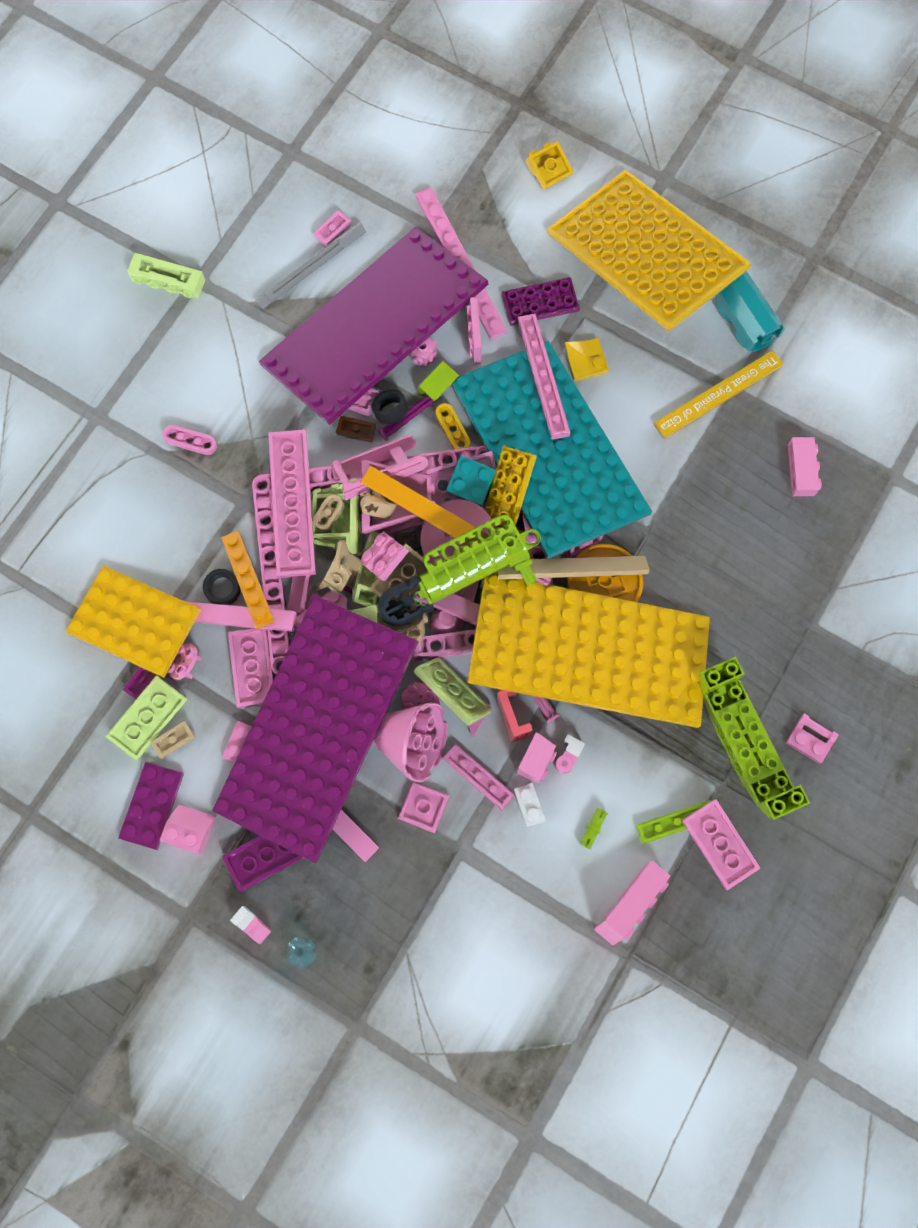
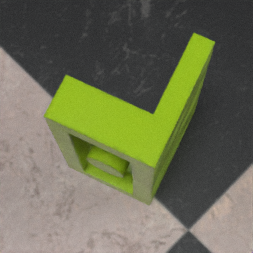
M442 361L419 385L417 392L421 396L424 394L428 395L435 402L459 375Z

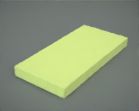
M440 657L415 668L414 673L467 726L491 713L492 708Z
M156 675L105 737L137 761L188 699Z

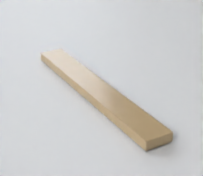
M645 556L531 559L533 564L530 565L536 578L648 574L650 570ZM506 566L496 571L498 579H523L520 571H515L513 566Z

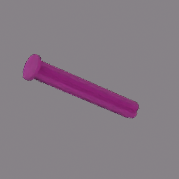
M426 395L409 408L407 415L402 420L394 424H388L382 429L379 428L380 436L385 441H388L389 436L432 405L434 401Z

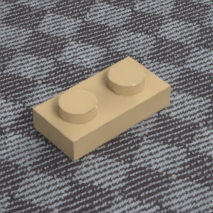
M183 721L153 740L151 744L160 759H164L196 739L186 721Z

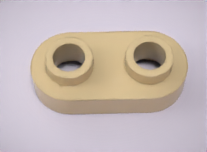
M332 494L324 500L314 516V524L317 528L328 530L333 526L344 508L343 499L338 495ZM337 502L338 506L333 508V503ZM324 518H327L326 524L322 523Z

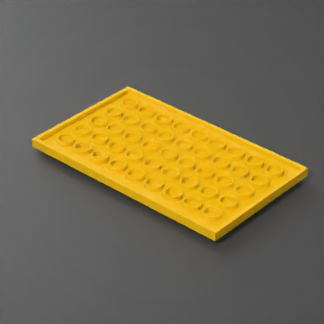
M626 169L547 228V233L668 332L751 268V262Z

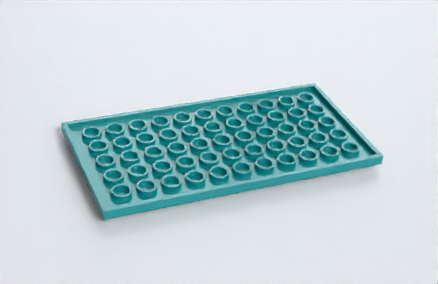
M548 340L544 342L570 430L569 437L551 440L526 349L460 375L451 384L488 452L492 451L496 467L503 446L537 455L521 512L530 528L539 532L541 536L539 544L547 559L647 517L652 513L639 488Z

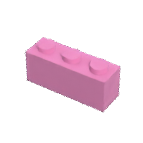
M792 437L788 443L792 496H815L821 489L822 482L818 478L820 463L816 457L818 454V444H815V437Z

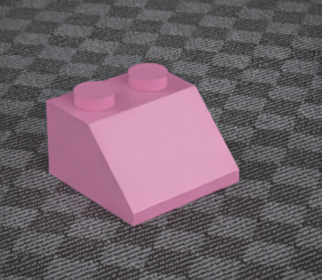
M536 732L518 768L517 774L537 784L540 779L544 781L549 771L545 768L548 762L553 763L557 752L554 751L556 745Z
M178 804L166 822L160 841L203 855L216 816Z

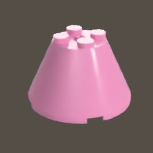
M426 703L388 713L384 716L376 733L373 746L377 747L411 781L423 782L431 776L430 771L432 768L438 767L447 740V721L443 719L442 714L445 713L443 708L436 703Z

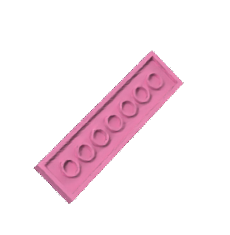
M306 429L269 432L277 578L316 575Z

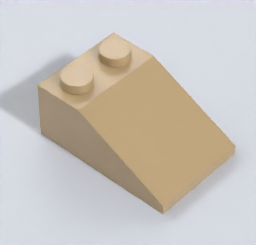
M406 543L403 547L409 552L384 582L378 577L369 589L378 597H381L385 591L403 581L408 582L409 578L415 575L419 577L427 572L423 563V557ZM419 583L414 585L413 589H406L399 593L400 597L395 598L393 596L388 601L393 599L398 601L402 599L401 595L403 594L406 596L412 595L413 597L420 588Z

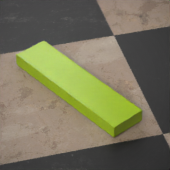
M711 800L636 825L642 845L687 830L681 820Z

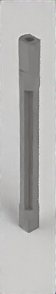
M356 223L264 292L263 295L255 300L258 306L264 309L269 304H272L366 233L362 223Z

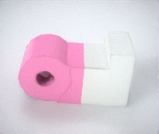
M569 734L563 742L567 745V748L555 763L556 770L561 774H567L571 771L585 743Z
M242 906L230 920L260 945L272 932L246 906Z

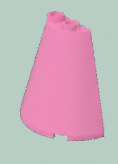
M362 460V478L370 466L379 471L390 466ZM414 473L396 480L430 501L431 495H435V483H431V476ZM398 504L390 519L362 513V533L367 534L418 518V516Z

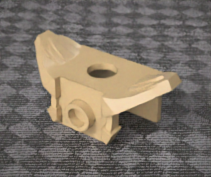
M345 540L338 541L337 552L331 563L332 565L322 582L314 587L315 591L328 587L333 593L338 594L343 591L345 585L350 587L362 563L359 562L361 559L348 551Z

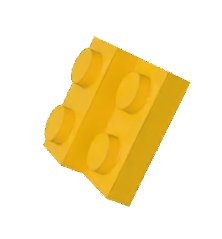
M551 141L546 143L540 151H537V149L527 154L528 158L525 160L532 175L536 176L543 190L574 174L558 141L553 144Z

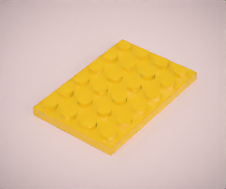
M103 565L65 632L164 678L201 609Z

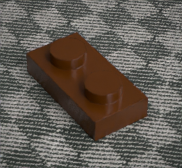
M340 415L336 435L372 443L376 423Z

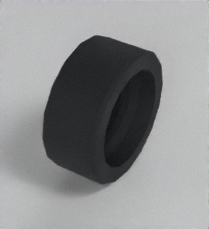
M396 389L381 392L372 402L374 415L383 424L399 422L407 415L409 410L404 394ZM390 403H399L392 410L381 411L384 406Z
M227 569L213 570L206 575L203 581L202 589L204 595L212 604L231 605L240 595L241 589L237 578L233 572ZM226 577L232 582L233 590L227 597L217 598L211 593V585L216 579Z

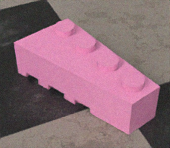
M651 860L629 885L630 888L618 899L619 903L615 904L605 915L606 919L598 924L594 930L612 946L624 938L627 940L634 932L632 927L635 923L639 924L645 918L646 914L644 911L647 907L652 908L657 902L656 895L659 892L663 893L668 887L669 883L667 881L671 876Z

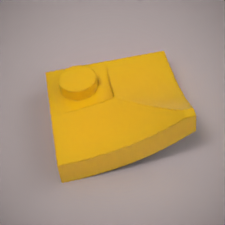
M599 338L565 342L566 355L574 381L609 372Z

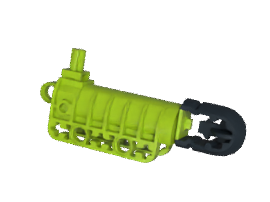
M496 516L426 552L423 556V563L427 572L419 577L415 575L409 578L408 582L403 581L385 591L379 599V614L386 623L392 626L408 624L421 617L423 612L429 613L433 611L434 603L506 566H513L515 571H520L526 585L532 584L537 579L530 567L533 562L527 550L537 546L541 536L534 529H529L519 534L513 520L509 516ZM501 521H506L504 528H493L494 525L501 524ZM483 528L489 530V536L485 539L480 534ZM530 532L535 533L537 536V540L533 544L526 541V536ZM465 537L467 539H472L476 537L479 540V542L477 540H473L469 543V547L463 545L460 547V549L457 546V544H455L456 541L458 544L464 543ZM451 545L454 547V554L447 556L445 549ZM439 550L442 557L445 559L443 561L442 558L436 559V564L432 565L431 563H427V561L430 560V555H432L433 557H437L440 555L437 552ZM419 583L420 591H418L421 599H427L428 604L420 605L418 609L410 613L405 611L404 616L397 618V616L402 614L401 610L405 608L411 610L415 601L412 595L406 596L404 594L401 595L402 599L398 601L395 599L388 600L393 596L395 598L400 597L399 593L406 589L411 590L414 585Z

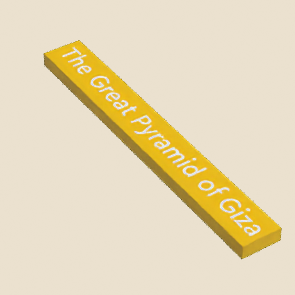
M773 350L656 421L654 423L655 428L664 439L781 368L783 362Z

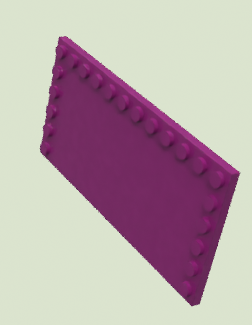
M414 227L259 360V363L330 425L470 302V298L475 297L489 285L488 280L425 233Z

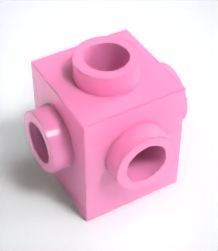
M431 338L425 340L411 353V360L419 366L427 367L436 358L437 341Z

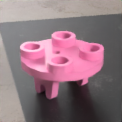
M189 643L181 646L168 670L170 677L175 680H180L184 677L193 678V675L189 672L194 667L196 661L201 662L202 660L197 655L198 651L194 645Z
M422 681L409 683L401 695L403 709L426 703L440 704V698Z

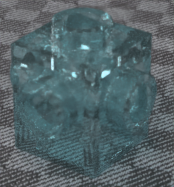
M295 937L287 944L289 948L286 950L288 953L286 958L293 967L297 965L300 970H304L319 957L314 950L316 945L310 938L306 940L305 937L300 939ZM301 948L304 951L302 956L299 954Z

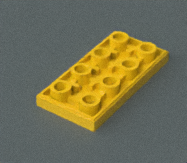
M503 446L484 508L491 518L507 515L516 526L537 455ZM501 521L499 525L504 527L506 521Z

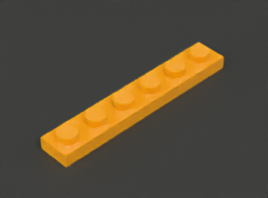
M239 530L221 537L256 629L274 623V618Z

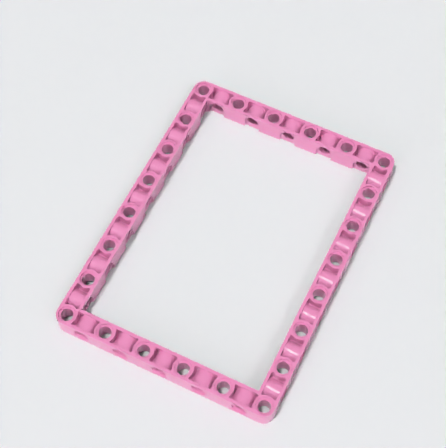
M485 446L409 455L406 457L411 459L418 455H424L427 458L428 466L424 470L416 472L420 473L445 465L443 462L446 460L453 463L458 461L461 455L470 458L487 453L488 450ZM394 458L379 462L388 466L396 465ZM333 466L309 469L311 492L319 488L321 490L329 488L337 483L342 484L340 479H333ZM362 469L346 475L348 480L362 478ZM264 474L255 477L252 482L263 593L270 609L285 610L284 583L282 578H277L276 557L271 561L266 560L267 556L275 555L271 474ZM261 485H267L265 489H259ZM521 512L523 531L531 529ZM266 519L271 520V522L267 525L262 524L263 521ZM533 532L528 533L526 536V540L530 544L535 543L537 540ZM540 544L527 550L530 559H534L535 555H540L543 559H547ZM272 591H279L276 597L270 596ZM267 629L271 668L276 675L278 666L282 664L289 649L290 635L289 631L275 634L274 630ZM476 629L423 636L410 662L472 653L473 645L469 643V640L475 637ZM433 643H439L441 645V648L439 650H433L431 649V645Z

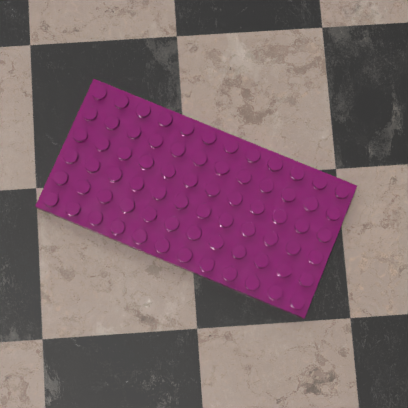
M314 595L212 811L313 863H317L419 641Z

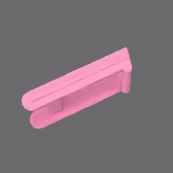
M410 435L404 436L344 461H333V479H340L343 485L344 501L372 490L361 483L363 478L349 482L346 476L361 470L362 460L379 463L393 457L396 465L380 471L394 480H399L424 470L428 466V460L424 455L407 459L404 452L415 447L416 440Z

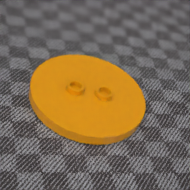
M597 544L584 549L575 558L632 555L616 545ZM643 575L567 577V588L638 602L643 589Z

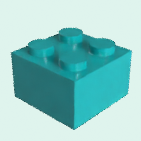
M461 455L445 493L462 500L471 501L481 507L496 470Z

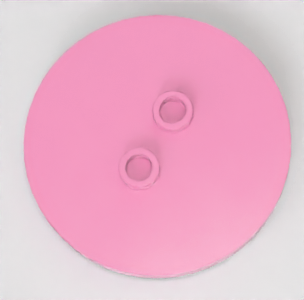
M450 500L439 505L474 527L492 519L482 507L471 501ZM424 521L421 530L422 551L425 554L454 538ZM483 528L481 530L489 535V530L487 528ZM457 541L455 542L459 549L461 546L466 545L464 543L458 544ZM451 545L446 547L445 554L452 556L455 551L454 547ZM440 550L437 551L440 554L439 556H429V563H431L432 565L436 564L435 560L438 558H442V561L445 560L442 557Z

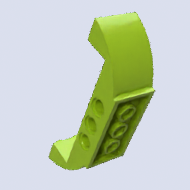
M733 657L700 672V686L704 695L703 699L709 718L743 787L761 811L772 820H775L810 804L801 785L793 786L740 681V678L745 673L737 658Z

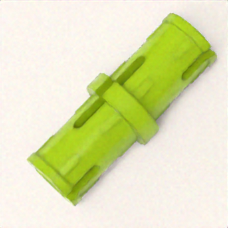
M596 808L590 824L587 823L586 825L587 830L579 843L581 846L591 850L597 835L602 831L600 828L608 815L606 811L603 812L602 809Z

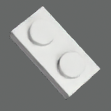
M533 783L514 789L526 827L545 822L546 819Z

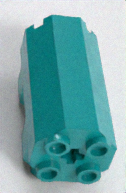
M747 271L715 295L718 300L716 308L724 319L733 323L736 328L735 337L746 350L759 351L773 343L772 338L774 336L779 338L785 330V327Z

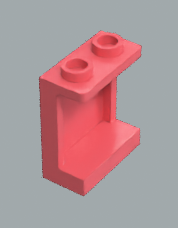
M500 690L497 692L496 701L511 742L514 743L530 737L533 731L531 724L518 726L509 699L516 697V692Z

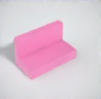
M311 575L293 577L287 611H295L300 615L307 609L313 581Z

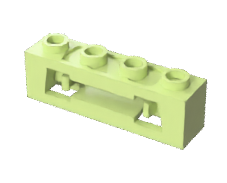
M138 253L134 254L127 270L131 280L137 284L143 283L155 289H165L169 293H179L187 298L193 297L198 299L205 283L202 271Z

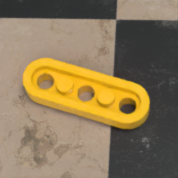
M447 403L440 404L436 408V418L453 450L470 448V439L453 407ZM447 413L448 416L444 417L442 414ZM455 428L456 431L451 432L450 429ZM463 443L464 447H459L458 444Z

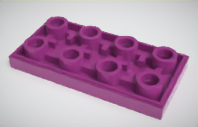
M571 277L502 291V298L510 326L517 325L518 317L535 314L537 320L580 310Z

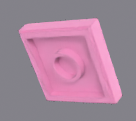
M412 782L398 819L435 834L450 796Z

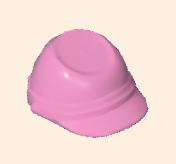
M438 609L431 616L430 628L435 635L458 632L465 621Z

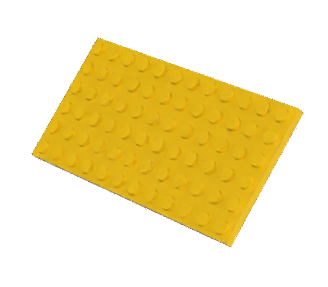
M492 573L485 577L483 581L467 683L699 728L702 720L704 696L700 686V672L706 670L710 617L554 585L545 586L539 582L526 585L524 579H498L497 574Z

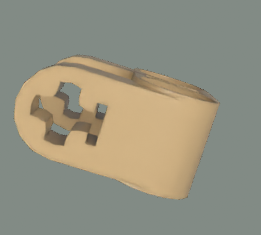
M374 490L360 495L363 497L360 504L364 514L383 519L391 518L397 506L396 503Z

